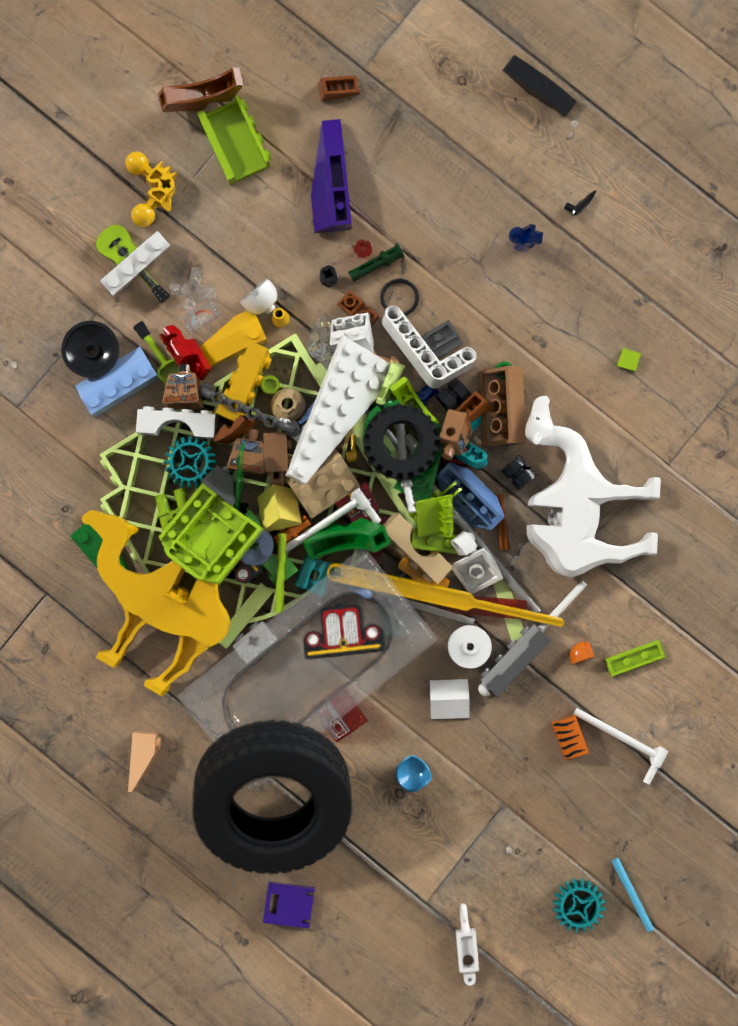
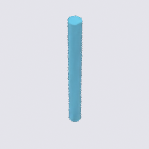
M619 858L613 859L611 862L646 931H653L654 927Z

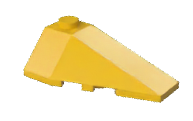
M245 311L234 316L202 344L200 349L210 366L213 367L245 353L247 349L244 346L246 339L261 346L268 342L257 316Z

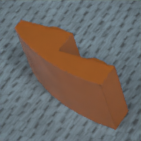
M350 290L337 303L348 316L368 312L371 327L379 319V315L365 305L364 301Z
M240 415L235 419L232 426L224 424L213 440L226 445L236 441V438L244 436L256 422L248 419L247 416Z

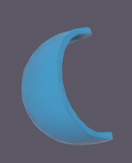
M414 755L407 756L396 768L395 774L398 784L409 792L421 790L432 778L427 764Z

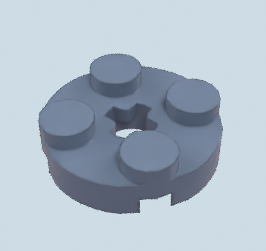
M266 530L255 540V543L260 545L257 547V551L254 552L253 549H248L240 559L247 565L258 566L269 560L274 549V542Z

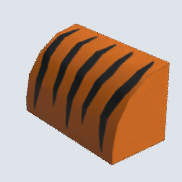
M575 715L551 722L564 759H571L589 753Z

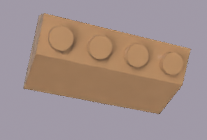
M504 366L479 371L480 395L491 406L487 412L481 415L482 447L526 444L523 368ZM496 374L505 376L506 380H500Z

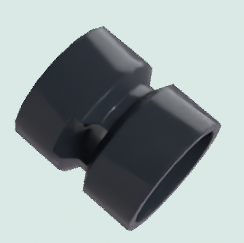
M454 378L447 385L448 388L442 389L435 397L448 411V409H457L460 406L459 403H463L471 393L460 380Z
M520 454L501 470L508 479L512 478V484L518 491L537 475L531 467H526V461Z

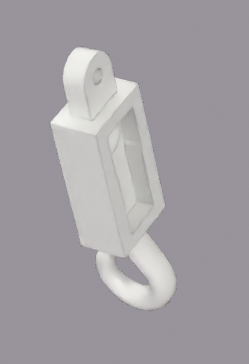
M461 904L459 908L461 929L455 930L459 972L463 973L464 982L466 985L471 986L476 982L475 971H479L475 928L469 929L467 905ZM471 955L474 958L473 964H464L463 957Z

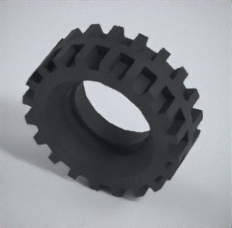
M401 403L391 407L387 406L375 414L366 428L363 444L364 454L367 456L368 463L375 468L377 473H381L387 479H396V481L410 480L421 475L430 467L439 450L438 442L440 440L436 430L437 426L431 421L430 415L424 414L421 408L416 409L411 404L401 405ZM393 425H409L418 434L420 441L419 449L411 458L405 460L394 459L384 449V434Z

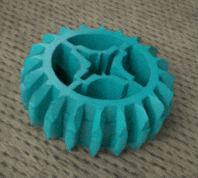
M189 436L188 442H186L185 438L182 437V444L174 441L177 447L174 449L172 446H169L172 453H165V456L170 458V460H164V464L170 465L165 468V471H172L168 475L170 479L176 476L173 483L178 484L181 480L180 487L184 488L187 483L188 488L192 489V483H194L199 488L200 484L198 481H202L208 475V472L214 469L211 465L217 464L216 461L211 460L216 455L215 453L209 454L213 448L211 446L205 448L207 446L206 441L200 444V438L197 437L195 442H193V437ZM194 447L200 449L201 452L189 455L185 449ZM180 453L182 456V463L178 465L179 467L176 469L175 461L177 455ZM185 455L191 460L195 459V462H193L195 469L189 465L186 466L188 462H186L187 458ZM205 456V467L203 471L200 472L198 464ZM191 470L196 477L185 478L179 474Z
M575 878L572 879V885L565 881L567 886L565 889L562 886L558 887L561 894L558 892L554 893L559 899L552 900L554 905H558L552 908L553 912L557 913L555 915L556 920L561 919L560 925H566L568 931L573 927L575 933H578L579 927H581L583 933L586 932V926L593 930L591 924L594 922L598 926L597 917L600 919L604 917L599 912L606 910L605 907L600 906L605 903V900L600 898L603 893L601 891L596 892L598 887L596 885L591 887L592 882L589 880L584 885L583 878H580L579 884H577ZM582 890L591 895L588 897H578L575 891ZM570 894L571 902L564 910L565 899ZM575 898L577 899L578 902H580L581 904H583V905H581V906H582L581 909H582L583 913L580 911V909H578L577 907H575V906H576V903H577V902L575 901ZM594 901L593 911L588 916L587 908L590 905H592L591 902ZM569 914H579L583 920H572L567 916Z

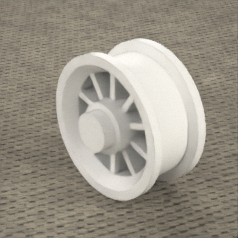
M466 625L459 627L449 638V655L456 664L464 668H476L483 665L491 654V640L488 634L477 626Z

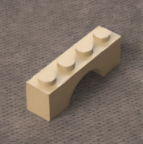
M393 513L383 524L391 543L396 547L394 549L395 552L401 557L405 556L409 560L408 564L417 571L418 569L423 574L421 577L427 583L439 584L453 568L441 554L432 553L427 556H421L413 549L410 541L413 527L399 513Z

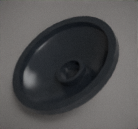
M84 321L74 325L66 333L62 342L61 352L65 364L72 372L81 377L96 378L109 372L117 362L119 343L114 332L105 324L97 321ZM92 349H96V353L94 355L90 354V351Z

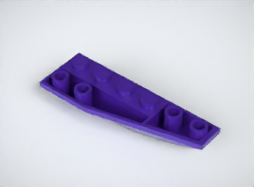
M341 119L325 120L321 124L311 191L314 233L352 230Z

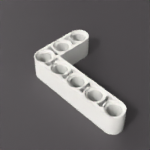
M389 306L386 309L382 319L383 327L429 387L439 388L471 369L477 357L476 352L472 348L465 347L439 361L398 307Z

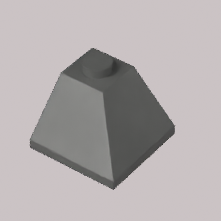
M216 466L201 482L236 509L235 479L231 476L233 472L225 466L222 469Z

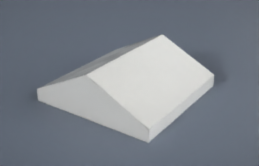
M484 548L451 564L453 572L471 594L503 579V575L494 558Z
M468 679L429 680L431 719L469 718Z

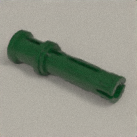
M395 243L394 247L386 251H380L379 256L348 271L352 281L355 282L383 266L389 267L392 262L400 258L404 259L405 257L398 243Z

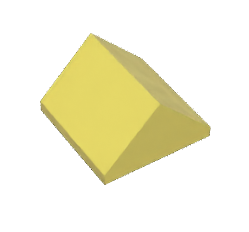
M273 484L257 497L262 526L267 532L302 525L297 496L291 488Z

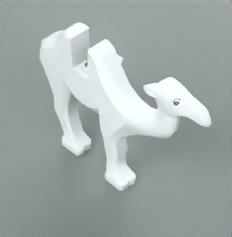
M547 396L536 398L526 424L525 435L533 444L559 447L565 453L566 462L559 479L549 487L533 495L528 501V506L555 508L551 510L548 516L550 526L527 525V537L531 544L543 554L547 564L554 572L566 578L576 577L604 563L620 564L640 555H657V533H646L640 541L626 546L609 545L596 540L595 533L599 524L601 504L613 500H658L660 498V478H649L642 487L611 484L604 479L594 465L583 437L572 429L553 425L548 406L550 399Z

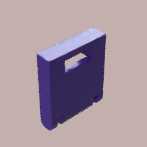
M268 881L263 923L309 928L310 923L303 922V920L311 919L314 895H307V892L314 893L315 888ZM271 894L279 895L276 912L269 911Z

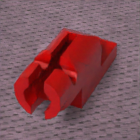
M175 325L165 327L163 329L165 335L160 334L159 337L163 344L167 346L166 349L172 355L177 366L179 367L181 364L190 365L192 373H195L199 380L203 381L212 368L196 340L185 339Z

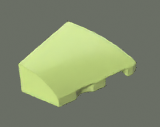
M391 360L384 382L376 398V403L385 405L391 400L393 394L389 387L400 380L405 368L404 365Z

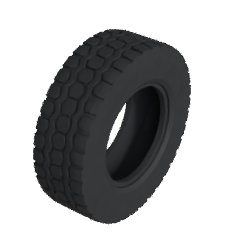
M276 720L256 721L250 725L249 723L241 725L238 729L234 728L228 731L226 735L223 734L216 742L214 741L203 754L196 769L192 813L197 834L208 850L210 849L214 856L219 857L226 864L230 863L235 868H242L248 872L255 871L260 874H279V872L297 871L326 857L327 853H331L336 848V844L338 845L346 834L352 815V796L348 768L341 752L334 743L320 732H315L311 727H304L300 723H289V721L279 720V722ZM266 777H282L293 780L305 787L311 794L309 800L300 809L281 817H261L251 814L241 808L234 800L235 794L246 784Z

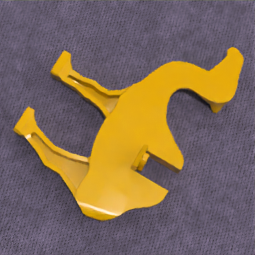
M90 510L82 516V522L90 524L103 539L97 556V569L100 577L122 605L126 619L123 627L118 632L117 641L112 649L99 651L96 658L112 668L119 666L130 644L145 624H149L167 633L179 635L178 649L173 663L159 677H151L144 682L146 688L160 696H164L168 693L171 687L170 684L179 676L189 671L201 653L221 642L228 635L231 622L227 610L220 601L218 585L197 580L189 594V590L186 588L177 587L185 570L174 561L151 573H136L126 570L120 563V553L131 535L138 532L139 528L131 525L119 516Z

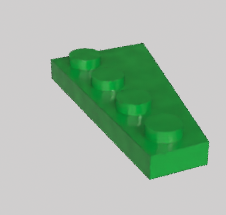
M431 420L434 425L436 424L437 434L440 437L443 426ZM440 440L438 442L439 450L434 462L421 475L410 479L413 484L411 487L412 495L416 501L430 499L443 451ZM420 441L418 442V444H417L415 450L413 451L411 457L414 456V455L416 454V452L418 451ZM402 480L397 481L394 488L404 493V488L402 489L400 483Z
M83 524L70 537L97 568V556L103 539L90 524ZM120 554V563H121V565H122L126 570H129L128 567H127V565H126V563H125V561L123 560V558H122V556H121V554Z

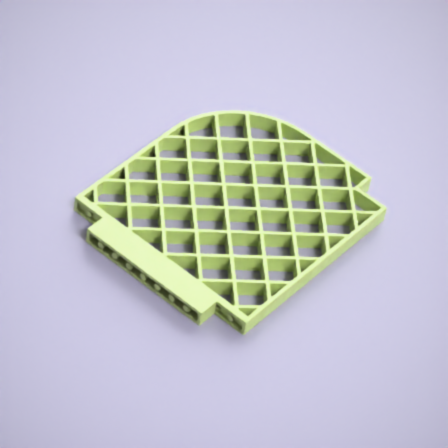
M295 333L269 349L270 358L277 355L295 360L289 385L280 383L279 390L292 388L302 395L317 398L319 392L294 386L299 363L301 360L304 362L319 388H321L327 370L321 363L315 365ZM293 345L297 353L286 351L284 349ZM232 373L213 384L216 387V391L224 393ZM256 386L253 392L256 395L249 406L250 408H255L260 386ZM218 395V397H217V400H218V401L221 400L220 395ZM285 399L284 409H289L291 399ZM203 400V406L214 408L213 414L217 416L215 412L219 404ZM182 409L174 410V412H182ZM254 410L252 411V416H253V417H255V412H254ZM364 413L344 437L345 442L341 456L345 461V452H347L351 435H356L355 445L372 472L349 467L352 474L371 478L369 483L371 493L374 480L377 478L398 513L413 527L412 529H417L415 521L408 515V510L398 496L402 492L394 488L397 482L396 479L385 478L384 475L377 473L375 468L368 463L362 443L363 427L368 417ZM180 422L176 423L175 428L165 426L162 431L174 433L171 444L174 449L177 447L174 441L179 442L180 435L195 438L193 432L182 430L183 423ZM135 432L100 454L102 458L100 462L105 470L109 469L112 476H110L113 484L115 486L119 485L117 489L100 499L102 502L100 506L105 514L116 515L109 501L124 492L125 495L119 517L125 520L133 492L153 497L167 493L170 481L168 475L172 471H165L160 493L134 487L140 460L166 465L163 459L142 455L146 435H138ZM384 434L383 443L391 451V457L399 459L398 451L389 437ZM206 440L207 446L205 448L209 446L212 447L213 442H219H215L214 440ZM137 441L135 453L123 450ZM235 441L227 445L234 447ZM115 454L133 458L127 486L109 460ZM205 456L202 458L201 467L199 468L200 472L205 467ZM175 462V467L178 468V465H180L181 463ZM234 471L233 475H231V476L235 479V487H236V486H237V471ZM270 474L267 476L266 483L243 478V483L263 487L264 491H266L270 487ZM167 495L168 500L176 502L174 496ZM297 498L298 506H299V509H300V504H301V502H300L299 499ZM335 503L329 507L327 517L333 513ZM156 506L152 526L128 521L131 525L151 530L144 559L131 537L125 547H130L132 559L135 563L139 562L145 573H151L148 567L149 564L160 567L167 565L151 561L157 532H163L162 528H158L160 519L157 517L159 513L158 506ZM379 509L377 514L391 516L396 512ZM259 510V514H258V515H255V516L257 517V519H258V520L260 521V523L262 524L261 516H260V510ZM354 549L352 562L348 566L356 567L366 561L369 553L356 560L359 549ZM277 554L271 555L272 557H278ZM288 557L292 563L303 565V560ZM335 568L333 572H336V574L332 575V577H340L342 570ZM316 570L314 571L313 580L317 581L319 572ZM229 578L223 580L242 585L235 614L243 605L247 587L257 588L259 585L243 584ZM267 587L275 593L270 613L254 617L248 623L266 620L280 614L275 612L276 589ZM284 591V595L295 597L296 599L284 605L283 612L312 595L313 592L307 591L299 595Z

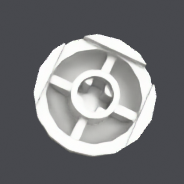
M267 278L257 285L252 292H249L241 300L240 304L250 314L261 315L265 312L268 315L275 309L273 304L277 300V290Z

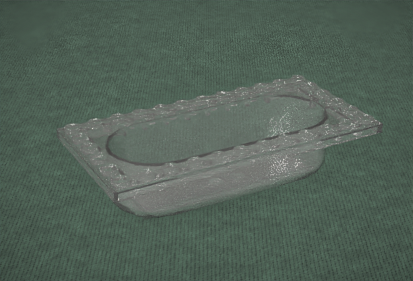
M359 549L179 693L177 697L212 742H216L223 734L226 735L228 731L234 728L238 729L241 725L247 723L250 725L256 721L266 722V720L296 722L304 727L313 728L315 732L323 733L431 646L438 638L369 552ZM360 595H365L371 599H365ZM346 602L347 605L358 604L363 609L364 628L369 624H376L384 630L387 651L313 660L305 659L303 639L309 631H317L322 634L320 614L322 608L335 607L336 603ZM266 778L254 780L246 785L252 790Z

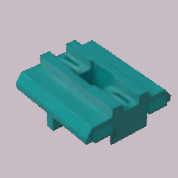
M306 555L294 585L313 592L320 597L324 596L330 582L327 570L332 563L318 558L312 560ZM333 567V568L330 570V575H331V576H332V574H333V571H334L335 567ZM313 570L320 572L317 581L310 579Z

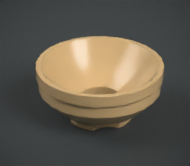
M281 389L272 397L271 411L278 420L285 418L290 421H297L305 412V399L295 389ZM286 398L293 401V406L290 409L282 407V401Z

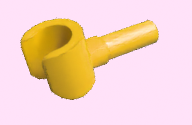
M351 435V451L345 452L348 463L357 460L356 435Z

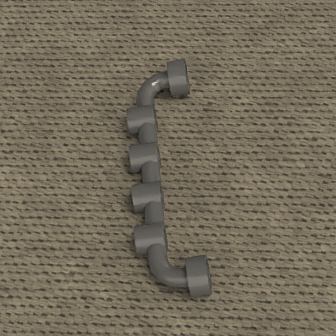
M204 383L199 388L201 397L212 399L214 404H224L232 412H242L250 420H260L268 428H278L285 431L290 437H296L302 432V426L299 422L290 421L287 424L283 423L276 416L265 415L258 408L247 407L240 400H232L227 398L224 393H216V387L211 383ZM218 395L221 397L220 401L217 400ZM235 403L238 404V408H237V409H235V407H234ZM253 410L255 411V417L252 416ZM270 418H272V420H273V424H272V425L269 424V419H270Z

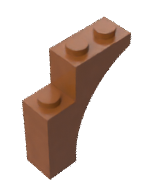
M232 67L218 76L196 83L163 86L158 93L161 111L205 110L210 102L232 101L244 85V77L240 72V67Z

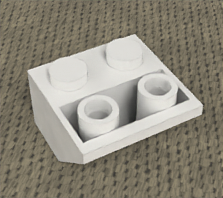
M368 312L332 320L329 346L333 355L342 336L349 338L373 353L374 340Z

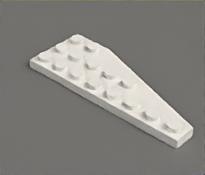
M345 336L340 337L287 471V477L300 484L308 482L378 397L390 363Z

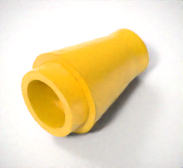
M276 308L273 311L271 322L274 326L282 328L289 323L290 317L287 311L281 308Z

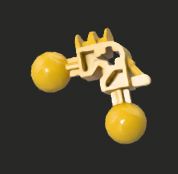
M137 151L127 156L125 167L130 174L146 177L147 185L151 189L148 192L149 200L133 208L131 219L139 227H148L155 219L154 211L158 206L161 209L164 208L167 212L172 211L171 199L176 192L174 181L178 173L174 172L171 174V167L169 166L163 168V161L152 169L145 154Z

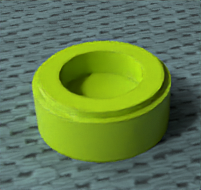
M268 375L263 378L260 386L265 394L274 395L280 389V382L275 376Z

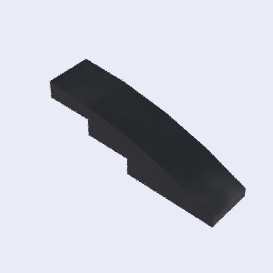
M515 55L511 57L502 70L529 95L534 94L546 106L550 105L563 117L567 116L576 103V100L560 86Z

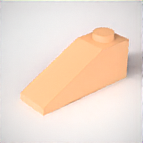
M133 732L128 792H133L157 754V750L161 749V738H158L159 733Z

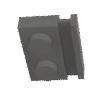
M450 320L421 336L438 359L463 345V341H461Z

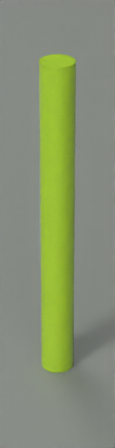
M286 534L278 535L275 612L283 613Z

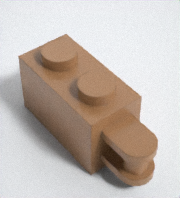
M286 432L263 433L265 473L270 474V486L275 484L285 487L284 473H287L292 460V456H288V449H292L291 437H288ZM281 473V478H274V474Z

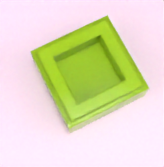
M622 348L617 367L635 373L641 353Z

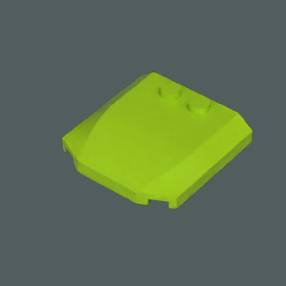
M202 483L158 537L163 544L166 555L198 581L221 584L264 530Z

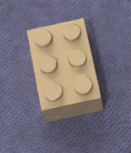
M336 449L332 451L306 484H300L291 478L287 480V483L311 519L360 487Z

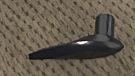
M596 190L579 201L576 206L567 202L564 209L571 212L572 216L580 214L591 202L596 194Z

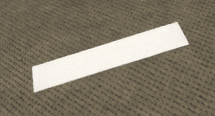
M405 598L401 601V605L469 625H473L475 621L473 618Z

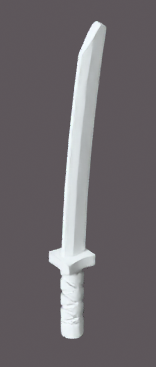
M397 424L399 460L407 459L404 424ZM404 479L400 483L402 489L404 488L408 513H415L416 508L411 490L413 484L411 480Z

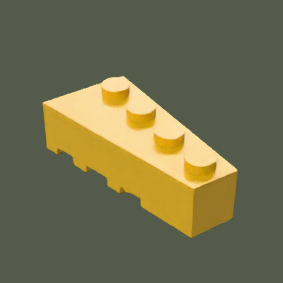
M248 339L244 343V346L247 347L245 353L240 354L237 360L238 370L234 371L229 379L228 385H230V388H226L224 391L227 398L240 400L245 406L248 403L252 404L256 395L253 392L256 386H260L264 378L262 373L264 369L269 368L272 361L268 348ZM235 403V405H234L235 409L238 408V404H237V403ZM219 404L215 412L217 416L233 423L240 415L246 416L242 412H232L224 404Z

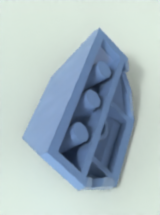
M449 462L437 475L441 492L455 481L457 482L444 495L453 494L459 488L463 489L453 497V506L471 527L492 530L505 517L497 496L471 470Z

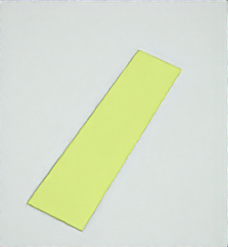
M501 579L493 583L499 604L517 608L511 588L506 582ZM503 614L511 641L513 639L518 640L521 637L520 631L523 629L521 619Z
M260 583L232 617L228 635L219 643L227 649L273 592Z

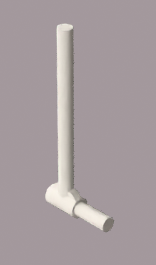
M357 488L351 493V501L287 543L286 553L355 507L365 510L375 523H379L381 519L371 507L370 501L361 489Z
M576 708L573 715L650 756L651 766L643 779V782L650 785L669 751L660 746L653 750Z

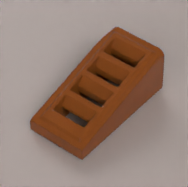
M357 75L320 78L318 83L321 101L360 94ZM348 82H351L352 90H349Z
M475 390L455 411H466L471 423L487 412L491 406Z

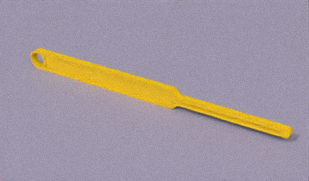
M339 563L331 564L327 570L328 578L338 583L464 611L478 608L559 627L564 625L562 618L478 600L471 593ZM333 567H338L342 570V575L334 578L330 575V570Z

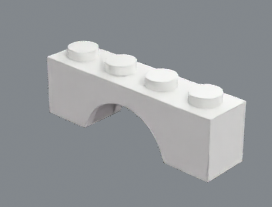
M156 231L100 280L101 284L115 297L141 271L170 249V244Z
M148 406L137 410L136 433L138 435L158 436L166 425L180 422L191 428L195 438L213 440L216 436L217 416L212 411L203 410L201 413H193V410L182 409V412H174L172 408H163L162 411H158L154 407Z

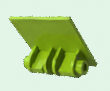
M452 494L416 501L417 537L440 532L444 533V536L447 537L452 535L454 531Z

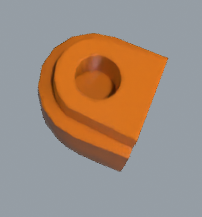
M583 640L575 644L570 651L572 665L595 658L589 641L584 642Z

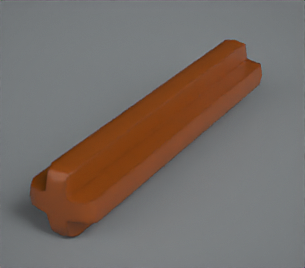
M496 494L505 516L496 525L500 551L510 549L504 499L502 494Z

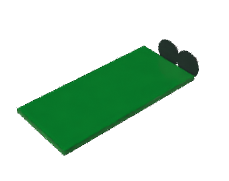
M245 442L242 443L238 455L236 510L243 515L247 513L246 508L249 507V504L241 502Z

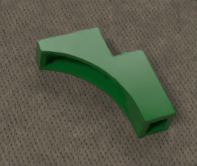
M359 518L346 527L333 523L302 543L309 559L314 560L330 553L350 549H364L376 553L389 545L391 541L384 525Z

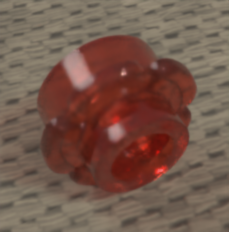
M363 239L359 240L354 246V252L360 258L370 256L372 244Z

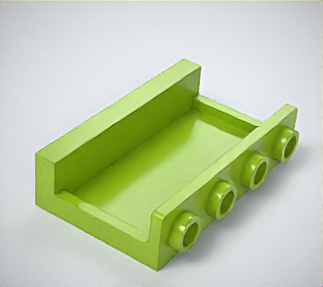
M238 95L235 96L234 101L208 113H205L204 110L197 112L199 121L229 185L270 168V160H272L268 149H263L262 144L264 141L260 132H255L254 127H256L253 117H248L246 113L248 107L245 100H240Z

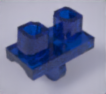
M529 224L524 228L514 227L509 232V239L512 243L516 244L514 246L515 250H521L525 247L533 248L535 244L539 245L542 243L543 232L536 231V225Z

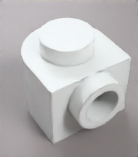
M462 531L451 540V544L459 556H468L477 551V544L474 542L475 537L470 532Z

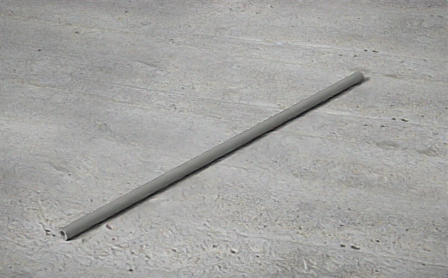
M316 346L311 352L324 368L328 370L331 360L319 346ZM371 407L365 411L367 416L372 411ZM388 429L385 435L389 437L398 451L397 438ZM406 450L407 459H409V458L411 457V455H410L409 452ZM435 483L432 489V493L439 489ZM453 506V521L462 531L472 533L475 537L474 542L477 544L476 548L478 550L484 548L494 558L506 584L529 611L538 613L541 610Z

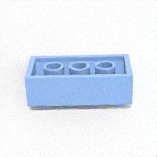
M138 347L118 359L113 368L106 374L96 378H87L75 386L90 414L97 418L160 378L142 348Z

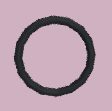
M393 279L386 283L381 291V305L386 311L388 307L385 304L384 295L390 285L398 282L406 283L415 293L414 305L408 311L403 312L407 316L418 306V290L413 283L406 279Z

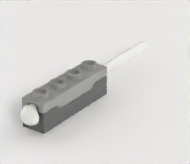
M581 580L550 613V616L558 617L587 584ZM541 623L537 627L534 624L531 626L526 625L520 631L521 637L518 640L513 639L507 645L508 650L504 654L500 653L493 660L495 664L491 668L487 667L480 674L482 676L480 679L482 683L478 687V691L482 696H490L491 693L489 691H491L498 697L551 641L543 633L550 624Z

